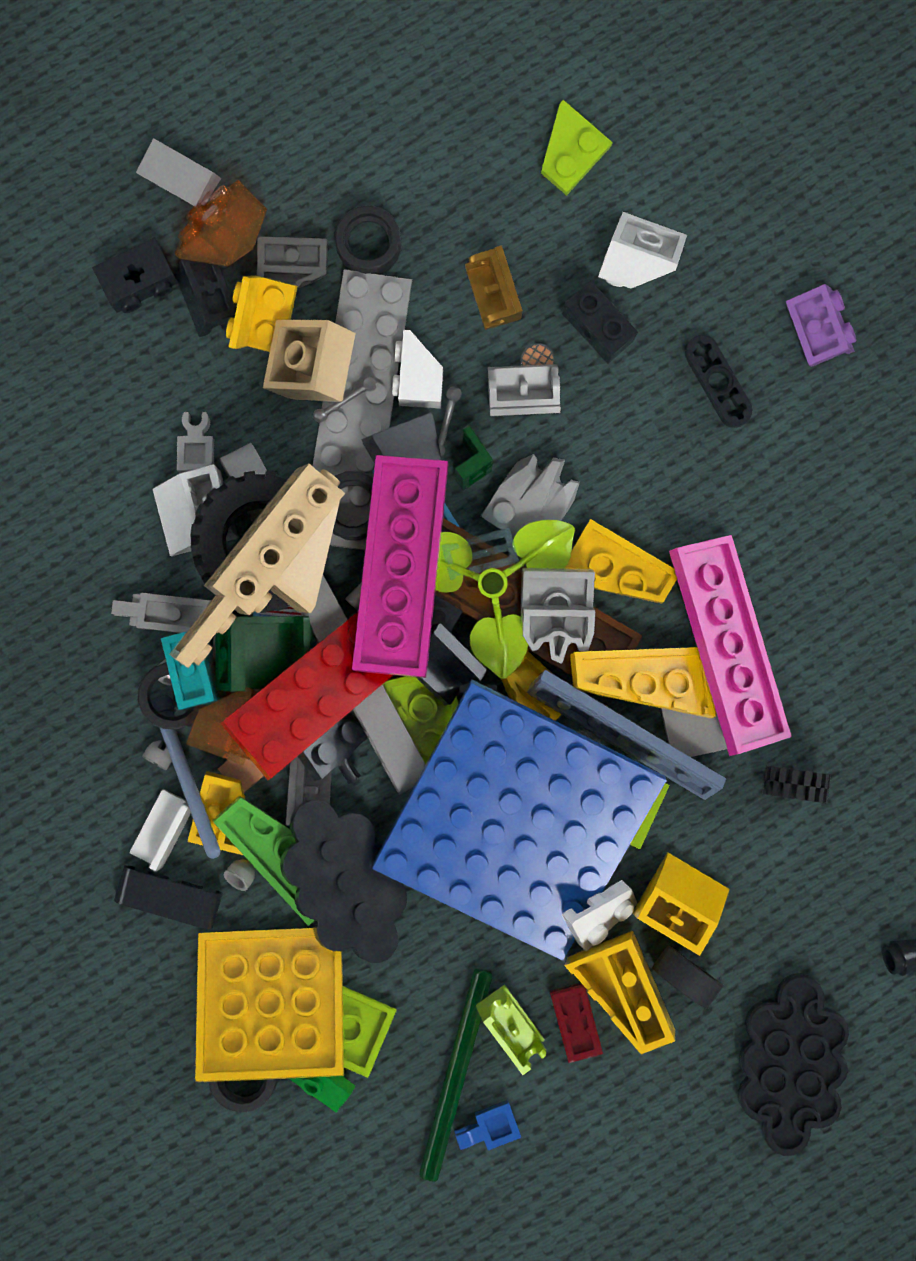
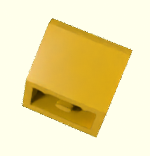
M667 852L632 914L637 919L700 956L719 923L730 889Z

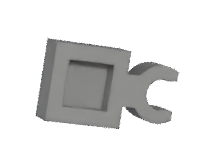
M184 412L182 415V424L187 430V436H177V471L179 473L214 464L213 436H204V433L210 427V418L206 412H202V421L197 426L191 425V415L188 412Z

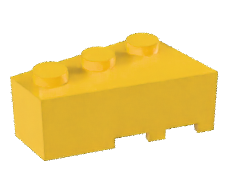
M633 931L593 946L587 951L583 950L567 957L564 966L584 985L589 995L603 1007L611 1017L610 1019L640 1054L675 1042V1028Z

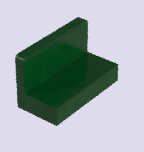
M469 425L463 429L462 442L472 457L455 468V480L463 491L492 472L493 465L492 457Z

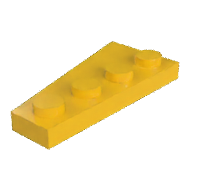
M697 647L587 651L570 654L573 687L582 692L706 718L716 717L715 705Z

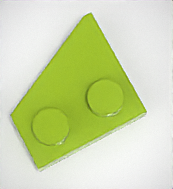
M562 100L559 104L541 174L567 196L609 150L613 142L567 102Z

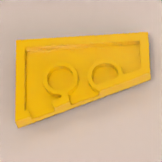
M592 519L589 520L574 545L569 562L565 569H593L595 572L594 589L660 604L665 601L677 580L673 567Z

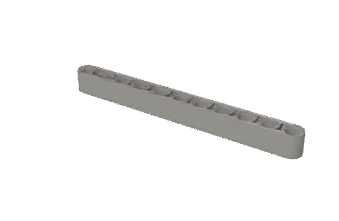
M252 443L219 458L228 478L231 476L238 478L243 476L244 472L255 471V474H265L267 471ZM264 509L247 512L252 523L255 522ZM323 575L315 608L311 613L301 612L302 616L310 617L313 637L317 644L347 621ZM381 685L356 706L353 711L393 786L400 795L415 786L425 767V763L383 685Z

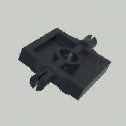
M349 712L298 755V758L314 781L323 779L334 768L338 767L347 783L351 784L361 775L349 759L354 750L368 737L352 713Z

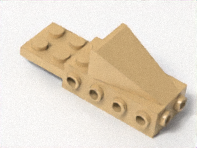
M310 464L299 467L292 473L204 586L213 592L215 597L169 654L187 668L192 663L199 665L212 649L208 644L216 633L224 634L236 619L232 612L236 610L238 613L250 615L254 611L260 613L272 598V595L268 592L269 590L297 612L311 613L317 602L340 499L345 494L338 488L340 481L325 469L319 472Z

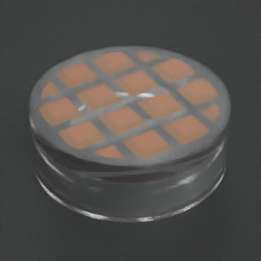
M539 343L525 348L520 359V366L555 364V356L548 346Z

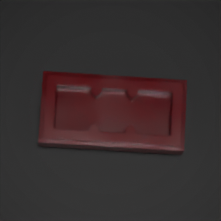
M577 983L551 990L550 995L568 1063L602 1055V1047L584 985Z

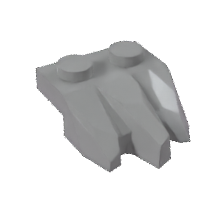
M532 454L514 465L481 517L514 538L516 533L529 523L540 520L562 521L575 500L580 482L571 479L564 484L560 481L561 471L565 462L564 459L553 458L541 470L538 468L536 456Z
M522 568L523 637L532 651L538 650L543 642H549L551 659L561 664L563 663L567 647L571 643H576L578 650L581 652L589 651L595 627V609L593 608L595 572L593 569Z

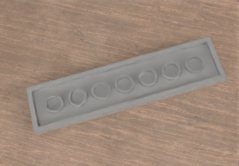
M344 269L335 324L356 334L343 397L361 386L363 380L368 376L376 379L377 387L374 391H364L328 414L324 422H319L313 467L319 472L325 469L335 476L345 471H360L372 478L374 477L372 471L375 468V464L361 439L390 428L394 396L392 395L393 376L398 375L400 362H395L396 341H403V330H405L412 279L371 273L365 274ZM323 401L322 409H325L335 401ZM360 486L342 488L341 490L345 494L340 499L336 519L347 526L364 524L369 519L371 494ZM332 533L330 545L365 551L367 538L362 540H345Z

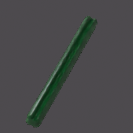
M475 969L472 975L420 1169V1177L424 1180L436 1182L441 1171L481 1021L476 1005L487 998L492 980V973L483 969Z

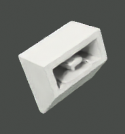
M214 464L178 474L152 489L171 557L191 551L190 533L191 526L196 517L195 513L199 505L203 504L206 500L207 494L214 487L217 489L223 485L221 472ZM234 522L228 530L226 541L239 538Z

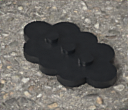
M309 800L301 803L294 809L290 818V829L295 842L285 849L280 862L282 876L289 884L297 887L295 893L297 910L301 915L314 920V935L321 946L331 951H344L352 948L360 959L369 963H381L388 960L398 946V934L393 921L403 913L407 905V893L402 883L372 869L373 862L382 846L374 844L375 831L373 825L366 817L360 814L346 813L337 816L334 809L323 801Z
M802 973L791 974L780 982L776 991L775 1001H760L748 1011L745 1024L746 1031L751 1039L744 1044L739 1053V1064L747 1076L740 1083L738 1102L742 1110L751 1119L762 1122V1136L766 1144L775 1153L783 1156H794L802 1152L808 1145L811 1128H826L837 1120L842 1107L841 1098L836 1089L846 1080L848 1073L847 1063L840 1053L847 1044L849 1037L848 1025L838 1012L824 1007V992L820 984L812 977Z

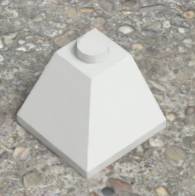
M623 212L598 277L606 279L613 286H625L631 289L673 272L677 268L687 235Z

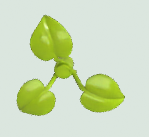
M540 520L525 525L516 533L512 541L513 551L522 559L503 572L499 569L490 568L481 574L466 569L473 559V553L468 542L458 534L452 532L441 533L436 591L445 593L457 591L461 587L463 575L477 580L480 592L486 597L492 598L495 618L486 617L475 624L470 634V646L475 657L501 679L507 678L519 667L528 649V643L523 637L522 618L514 614L503 618L501 615L499 597L507 589V577L525 564L527 568L565 569L571 557L575 532L574 526L558 520Z

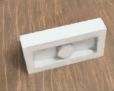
M162 789L129 853L150 863L149 868L154 871L162 869L191 814L187 801Z

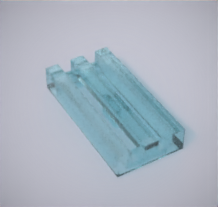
M510 528L465 539L470 546L505 537L506 544L472 552V560L506 551L509 552L510 556L466 569L482 573L490 568L497 569L519 562ZM457 543L442 545L441 548L445 562L453 564L450 551L460 548ZM447 567L450 580L456 579L457 576L461 575Z

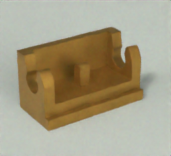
M502 245L469 257V263L465 264V268L485 330L520 320L523 310Z

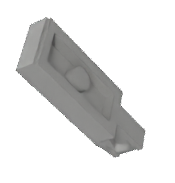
M140 593V595L133 594L132 602L113 600L111 614L130 617L129 625L136 626L139 629L183 633L189 630L211 601Z

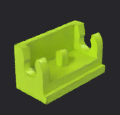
M503 985L476 1005L483 1023L522 1075L531 1070V1063L529 1062L531 1056L536 1053L541 1058L546 1056L547 1051L542 1043L545 1039L506 985Z

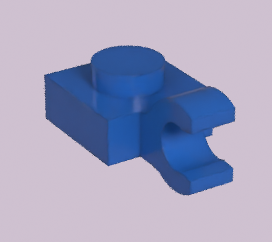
M508 1100L475 1112L477 1124H471L454 1131L460 1150L481 1141L485 1142L487 1150H491L521 1138Z

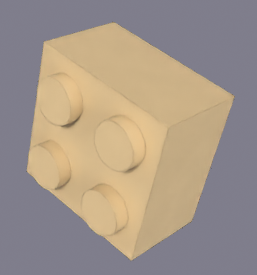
M276 320L263 388L295 400L342 402L356 333L329 320Z

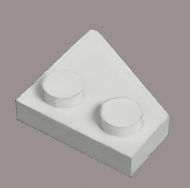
M621 880L604 892L590 897L587 901V904L590 906L589 908L578 914L571 908L563 913L562 916L576 942L587 951L592 946L600 944L615 924L626 920L633 913L634 907L638 903L632 889Z

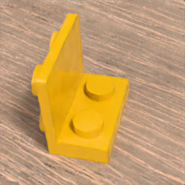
M243 276L242 282H237L233 294V303H237L235 318L230 317L226 329V338L230 339L229 348L239 349L248 346L270 352L276 320H291L298 286L261 276Z

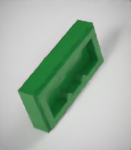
M343 1076L288 1078L301 1087L305 1093L315 1097L334 1112L339 1110L355 1088V1085Z

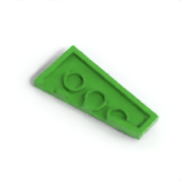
M239 796L213 819V822L309 926L314 920L301 915L297 910L295 904L297 887L285 880L280 869L281 857L285 849L295 842L291 829Z

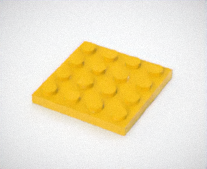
M313 928L198 933L196 1082L344 1076L342 951H331L321 946L315 938Z

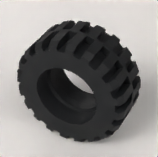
M255 471L244 472V475L234 478V476L227 478L223 481V485L217 489L214 487L207 494L206 500L203 504L199 505L195 513L196 517L191 526L190 533L193 563L204 585L228 556L226 536L231 524L243 513L256 509H265L288 480L289 476L284 479L276 476L277 472L266 471L265 474H255ZM331 545L329 546V550H328V554H327V559H326L324 571H325V569H326V567H327L326 564H327L328 558H329V556H330ZM269 590L268 592L272 595V598L260 613H267L273 610L280 611L288 608L290 605Z

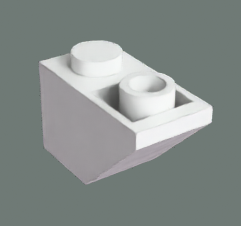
M403 330V341H396L395 362H401L400 375L393 376L392 395L399 396V406L441 409L443 367L410 330Z

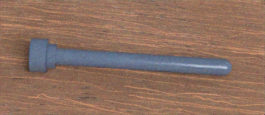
M170 696L151 700L153 707L158 713L166 717H175L176 709ZM160 728L205 852L209 858H217L220 855V847L176 729Z

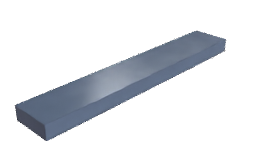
M544 670L531 683L527 691L529 695L700 798L706 800L723 789L726 778L549 671Z

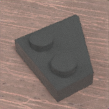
M258 236L257 276L298 286L297 290L327 276V239Z

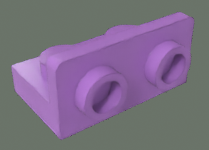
M824 284L786 301L809 366H815L843 353L850 354L855 352L852 343L857 341L856 335L850 322L844 323L840 311L844 310L845 306L838 290L832 291V288Z

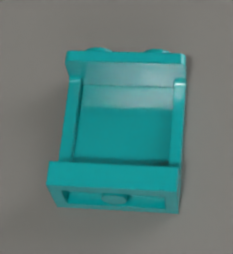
M186 632L161 638L178 710L199 705H205V709L228 703L226 691L216 690V660L213 658V639L208 643L212 649L199 665L192 663L187 668L169 655Z

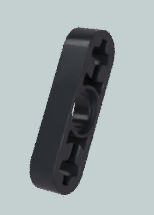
M707 335L695 336L690 340L685 349V357L723 424L730 428L742 427L752 416L751 402L715 340ZM696 344H699L702 348L707 346L710 349L706 355L709 363L712 364L717 360L719 365H714L706 373H703L701 369L705 368L707 364L702 356L695 357L693 355L697 349ZM714 373L723 374L728 382L727 388L722 391L712 389L709 384V377ZM731 390H734L736 395H732L730 398L734 406H742L744 408V411L740 414L742 418L740 420L736 416H728L727 412L731 409V406L727 399L723 403H720L718 398L727 396Z

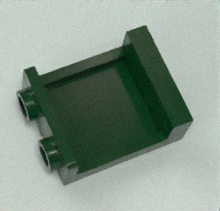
M236 617L224 634H215L216 690L245 691V689H263L310 651V643L313 639L310 617Z

